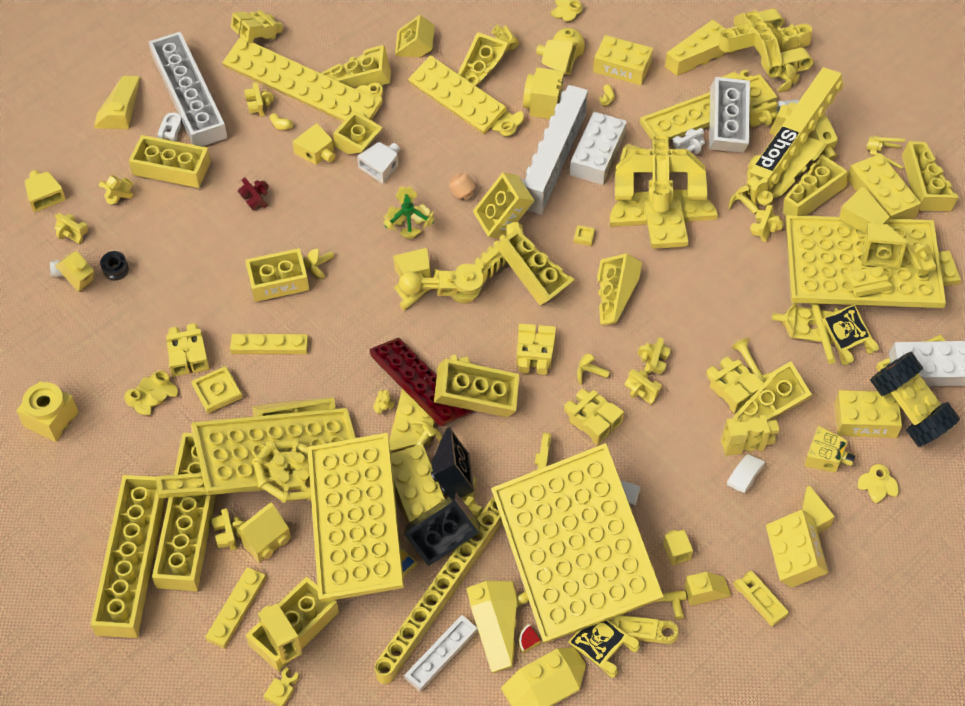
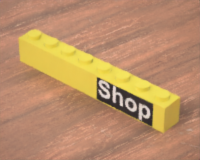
M824 67L821 69L750 170L751 178L756 176L762 180L765 177L768 180V189L770 190L774 184L778 183L782 172L788 168L789 162L797 155L801 145L807 141L808 135L816 128L819 119L825 115L828 106L834 102L837 93L843 89L842 73Z

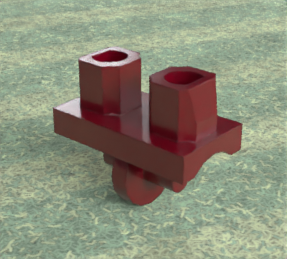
M244 177L241 180L244 185L237 192L244 200L251 194L253 195L246 201L248 206L253 211L260 206L264 209L269 206L261 196V194H268V183L256 180L254 182L255 186H253Z

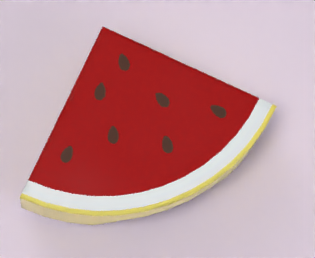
M529 624L523 628L519 637V647L522 654L540 644V639Z

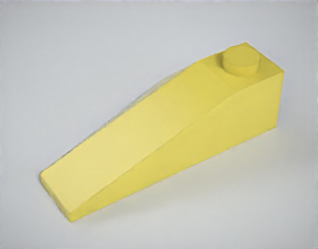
M477 32L458 74L477 86L502 59L508 42Z

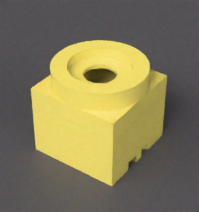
M537 67L535 74H528L524 89L523 108L530 109V116L550 119L552 115H555L556 104L561 102L564 71Z
M41 381L31 386L25 392L22 404L16 410L25 428L54 442H57L63 434V429H67L69 421H73L79 413L71 395L61 391L53 383Z

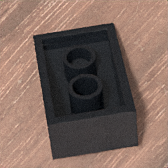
M448 427L432 460L433 471H431V476L435 482L440 483L441 489L446 496L457 492L460 497L474 492L470 456L453 430Z

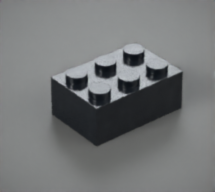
M455 492L408 523L405 527L404 535L425 563L430 566L480 532V522L458 493Z

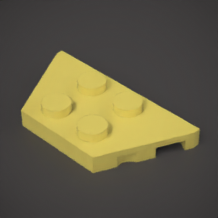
M403 389L389 440L391 454L396 450L415 446L424 429L419 425L411 424L413 421H424L433 427L435 421ZM429 437L424 446L430 445L431 437Z

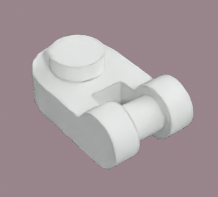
M168 113L165 115L158 130V138L177 141L178 132L182 125V120L178 113Z

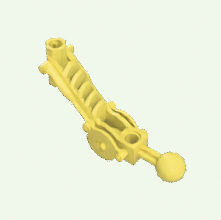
M512 222L506 225L507 236L515 230L523 234L522 224H519V222ZM501 235L499 238V242L506 237L504 235ZM496 240L493 243V247L489 246L486 253L484 251L481 253L480 259L477 257L474 260V264H462L455 271H439L436 278H421L415 272H405L399 278L398 285L400 290L406 295H414L420 289H437V296H451L453 300L459 303H470L479 295L487 277L491 278L493 270L496 273L499 270V266L503 267L506 260L495 245L499 243Z

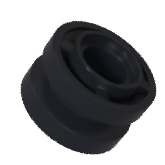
M107 252L100 260L103 274L109 280H120L129 271L127 260L121 252Z

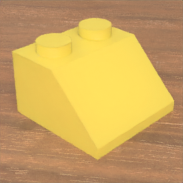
M419 15L400 28L397 32L395 55L400 57H422L429 53L433 48L435 25Z
M353 111L333 133V146L346 154L362 153L381 132L383 127Z
M868 223L862 247V265L900 269L907 240L886 224Z
M269 503L239 527L244 548L259 563L271 557L277 548L286 545L291 538L289 527L272 503Z

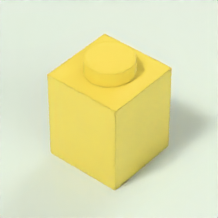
M673 530L664 536L663 545L671 565L691 560L693 549L685 530Z

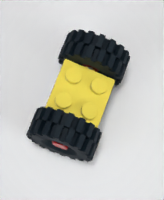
M908 352L871 377L870 381L881 396L891 392L912 421V424L906 429L907 433L915 444L921 447L946 433L947 430L960 421V418L949 402L940 404L919 375L921 370H923L922 365L912 352Z

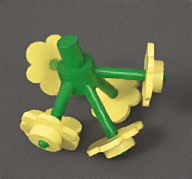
M400 187L396 198L402 204L401 209L391 206L388 209V213H386V217L383 216L385 219L383 223L385 228L389 230L393 228L397 231L393 225H402L407 216L408 228L402 229L400 235L411 239L421 233V230L411 227V218L414 219L416 224L426 222L423 228L426 225L430 227L434 223L435 217L432 216L434 211L430 214V209L426 208L424 204H421L420 207H414L412 202L417 197V193L412 191V187Z

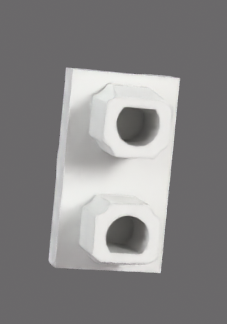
M691 128L686 132L685 137L677 136L673 138V146L676 149H688L695 154L700 153L702 150L701 146L705 145L703 138L704 130L700 128L695 131Z

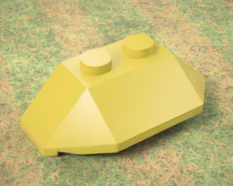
M574 647L557 648L519 669L501 687V690L511 706H553L580 690L586 663Z

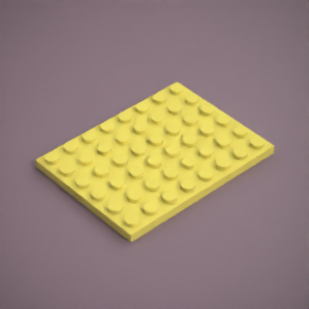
M786 215L785 224L791 303L945 308L946 300L934 220L889 219L888 225L907 240L906 245H916L920 242L928 245L931 249L930 255L936 264L935 270L929 271L926 276L918 277L915 273L916 269L910 263L905 250L900 269L882 267L889 279V283L892 284L890 291L855 298L854 292L851 291L845 279L846 273L877 267L862 265V247L865 233L839 220V217Z
M606 443L491 488L544 643L664 599Z

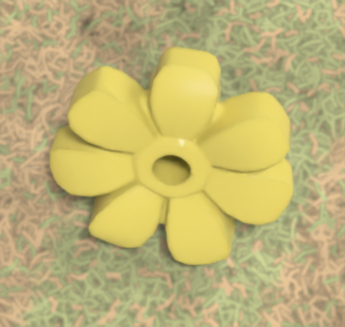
M380 390L378 397L375 399L373 409L378 414H381L382 410L392 409L394 406V402L390 401V392L388 390Z

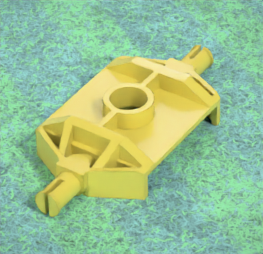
M794 303L786 314L772 313L771 320L783 322L782 325H785L791 338L822 342L818 328L811 329L808 326L809 324L817 326L811 308L796 306L797 303ZM835 308L834 312L821 310L823 318L838 312L837 308ZM827 331L830 343L833 344L834 342Z

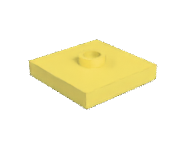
M227 366L191 381V385L207 414L243 398Z

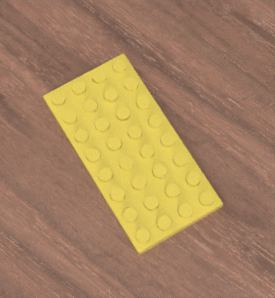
M347 408L192 422L191 424L206 495L260 490L257 486L258 480L252 460L260 454L266 446V442L270 440L274 442L298 438V441L310 447L356 438ZM292 448L277 449V450H278L280 453H281V452H290V451L292 450ZM296 449V452H300L306 459L308 458L306 454ZM270 453L264 461L271 462L273 455ZM287 468V469L285 470V471H288L289 474H293V470H292V469ZM264 470L265 478H270L268 470ZM272 484V485H273L274 487H276V488L281 487V486L278 485V484H276V486H275L274 484Z
M388 433L308 447L319 601L326 602L404 588Z

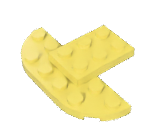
M688 189L673 190L672 202L669 203V210L665 212L653 210V203H650L649 192L633 193L632 201H618L614 205L610 214V227L647 224L651 249L688 246L685 222L717 220L718 214L716 208L708 199L690 200Z

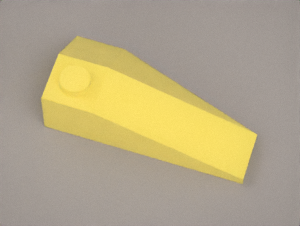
M381 45L363 51V55L357 58L353 56L349 58V62L343 65L337 64L321 72V74L349 87H359L362 85L368 86L371 83L389 84L391 69L385 46Z
M140 76L121 77L97 112L94 128L129 129Z
M811 137L807 138V141L799 148L797 155L789 162L788 168L780 175L778 183L774 184L771 190H769L773 194V198L781 196L795 182L794 177L807 169L805 165L810 160L815 161L826 147L824 142Z
M628 253L601 259L597 279L601 287L598 290V295L601 297L599 311L600 324L603 326L617 323L639 280L642 262Z
M790 361L773 371L733 418L735 422H746L751 418H759V416L765 415L767 421H770L811 399L812 394Z
M330 397L252 406L253 417L335 409V399Z
M484 581L468 587L467 592L491 672L496 673L513 667L514 630L517 624L515 618L516 608H518V598L513 581Z

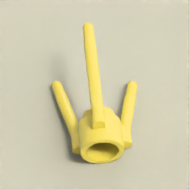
M870 136L866 150H870V155L876 156L880 154L877 151H881L883 146L901 148V145L888 142H905L906 139ZM883 156L891 165L903 169V166Z

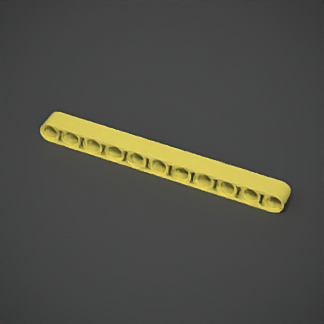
M494 497L477 518L480 522V532L455 549L376 661L375 674L380 683L388 684L394 680L503 522L499 510L495 509L497 504ZM490 522V523H492V524H491V525H485L484 523ZM474 538H481V540H479V541H475V540H473V539H474ZM468 553L470 556L464 557L462 554ZM457 569L459 572L453 573L451 570ZM441 585H446V586H448V588H446V589H441V588H439V587H440ZM431 601H434V602H436L437 604L431 606V605H428L427 603H429V602H431ZM424 618L425 621L417 622L416 619ZM408 634L414 636L411 639L404 638V636ZM395 651H400L402 653L399 656L392 655V653ZM383 668H388L390 670L388 673L380 672V670Z

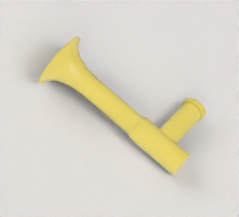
M434 269L435 274L433 278H436L439 271ZM398 284L393 287L404 300L399 304L402 310H406L430 290L420 289L418 293L409 296L400 290Z
M745 338L736 342L732 349L738 350L743 355L752 374H755L762 382H765L773 372L762 375L748 350L750 339Z
M686 592L663 593L664 599L656 602H672L675 620L683 619L684 615L680 601L686 600Z

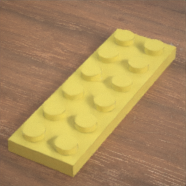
M431 55L408 79L410 84L482 134H485L507 110L503 104Z

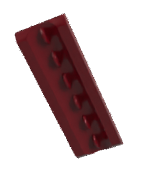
M399 337L370 348L371 357L439 426L447 425L458 418L472 413L473 410L434 402L437 375Z

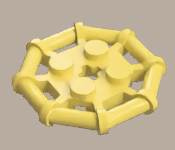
M298 438L274 442L270 440L266 442V446L260 454L252 460L258 480V488L260 490L264 489L277 497L282 503L303 499L311 500V488H307L305 485L310 480L309 461L302 453L296 452V449L308 456V446L298 441ZM292 448V450H291L290 452H281V453H280V452L277 450V449ZM271 453L273 459L271 462H265L264 460ZM287 468H290L293 470V474H289V472L285 470ZM264 470H268L270 478H265ZM272 484H274L275 486H276V484L280 485V486H281L280 489H282L283 491H281V490H279L278 488L274 487ZM295 490H300V491H301V492L288 493V491H295Z

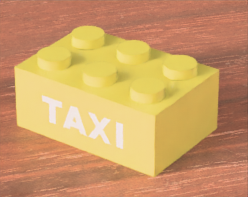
M605 35L594 57L593 72L642 85L652 63L653 48Z
M502 172L475 207L473 213L487 236L499 239L501 235L507 236L506 225L518 222L532 205L534 199L518 175Z
M300 248L245 260L254 302L309 290L308 278Z
M838 390L835 399L838 436L898 437L902 427L900 405L891 392L881 396L878 391Z
M800 510L766 524L781 582L792 588L828 573L814 518L804 510Z

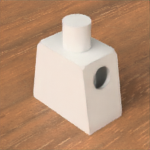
M381 142L376 143L357 156L358 168L384 184L398 167L397 153L400 151L399 146L392 143L387 147Z

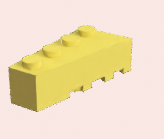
M711 20L666 53L665 68L678 76L695 69L699 64L709 63V60L713 58L719 59L723 57V54L728 52L720 50L719 42L720 32L725 28L716 21Z
M909 141L902 153V159L911 191L921 202L919 211H951L959 197L951 190L952 185L949 180L946 181L942 175V168L936 165V158L926 142Z
M821 154L817 162L811 165L807 174L801 177V181L784 198L783 214L794 216L808 215L846 187L848 171Z
M515 230L495 245L539 305L550 300L575 280L570 275L567 276L559 265L552 263L544 252L541 253L537 250L535 245L518 230Z

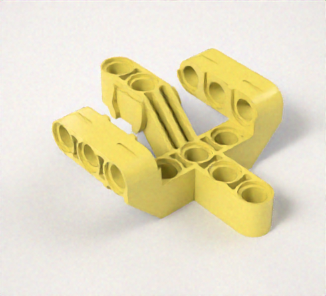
M777 9L760 12L754 10L735 16L734 27L720 32L719 48L723 52H731L755 46L762 56L761 64L770 78L786 75V64L794 66L796 72L807 70L813 65V59L806 49L802 48L810 45L813 28L808 24L796 26L790 24L789 27L780 28L785 23V20Z
M654 136L652 138V149H633L616 165L615 201H632L634 172H652V180H649L650 203H653L654 211L665 212L669 210V203L673 199V180H669V172H687V189L690 200H707L705 165L688 149H669L667 136Z

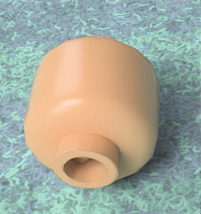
M459 172L450 179L449 188L457 199L464 198L466 200L474 194L472 191L475 189V184L467 173L462 174Z

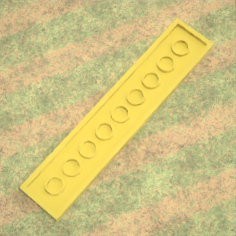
M242 37L238 39L222 62L223 66L343 122L353 111L372 120L382 105L381 101L253 42L247 43Z

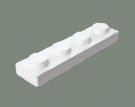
M461 615L409 669L404 678L421 692L478 632V628Z

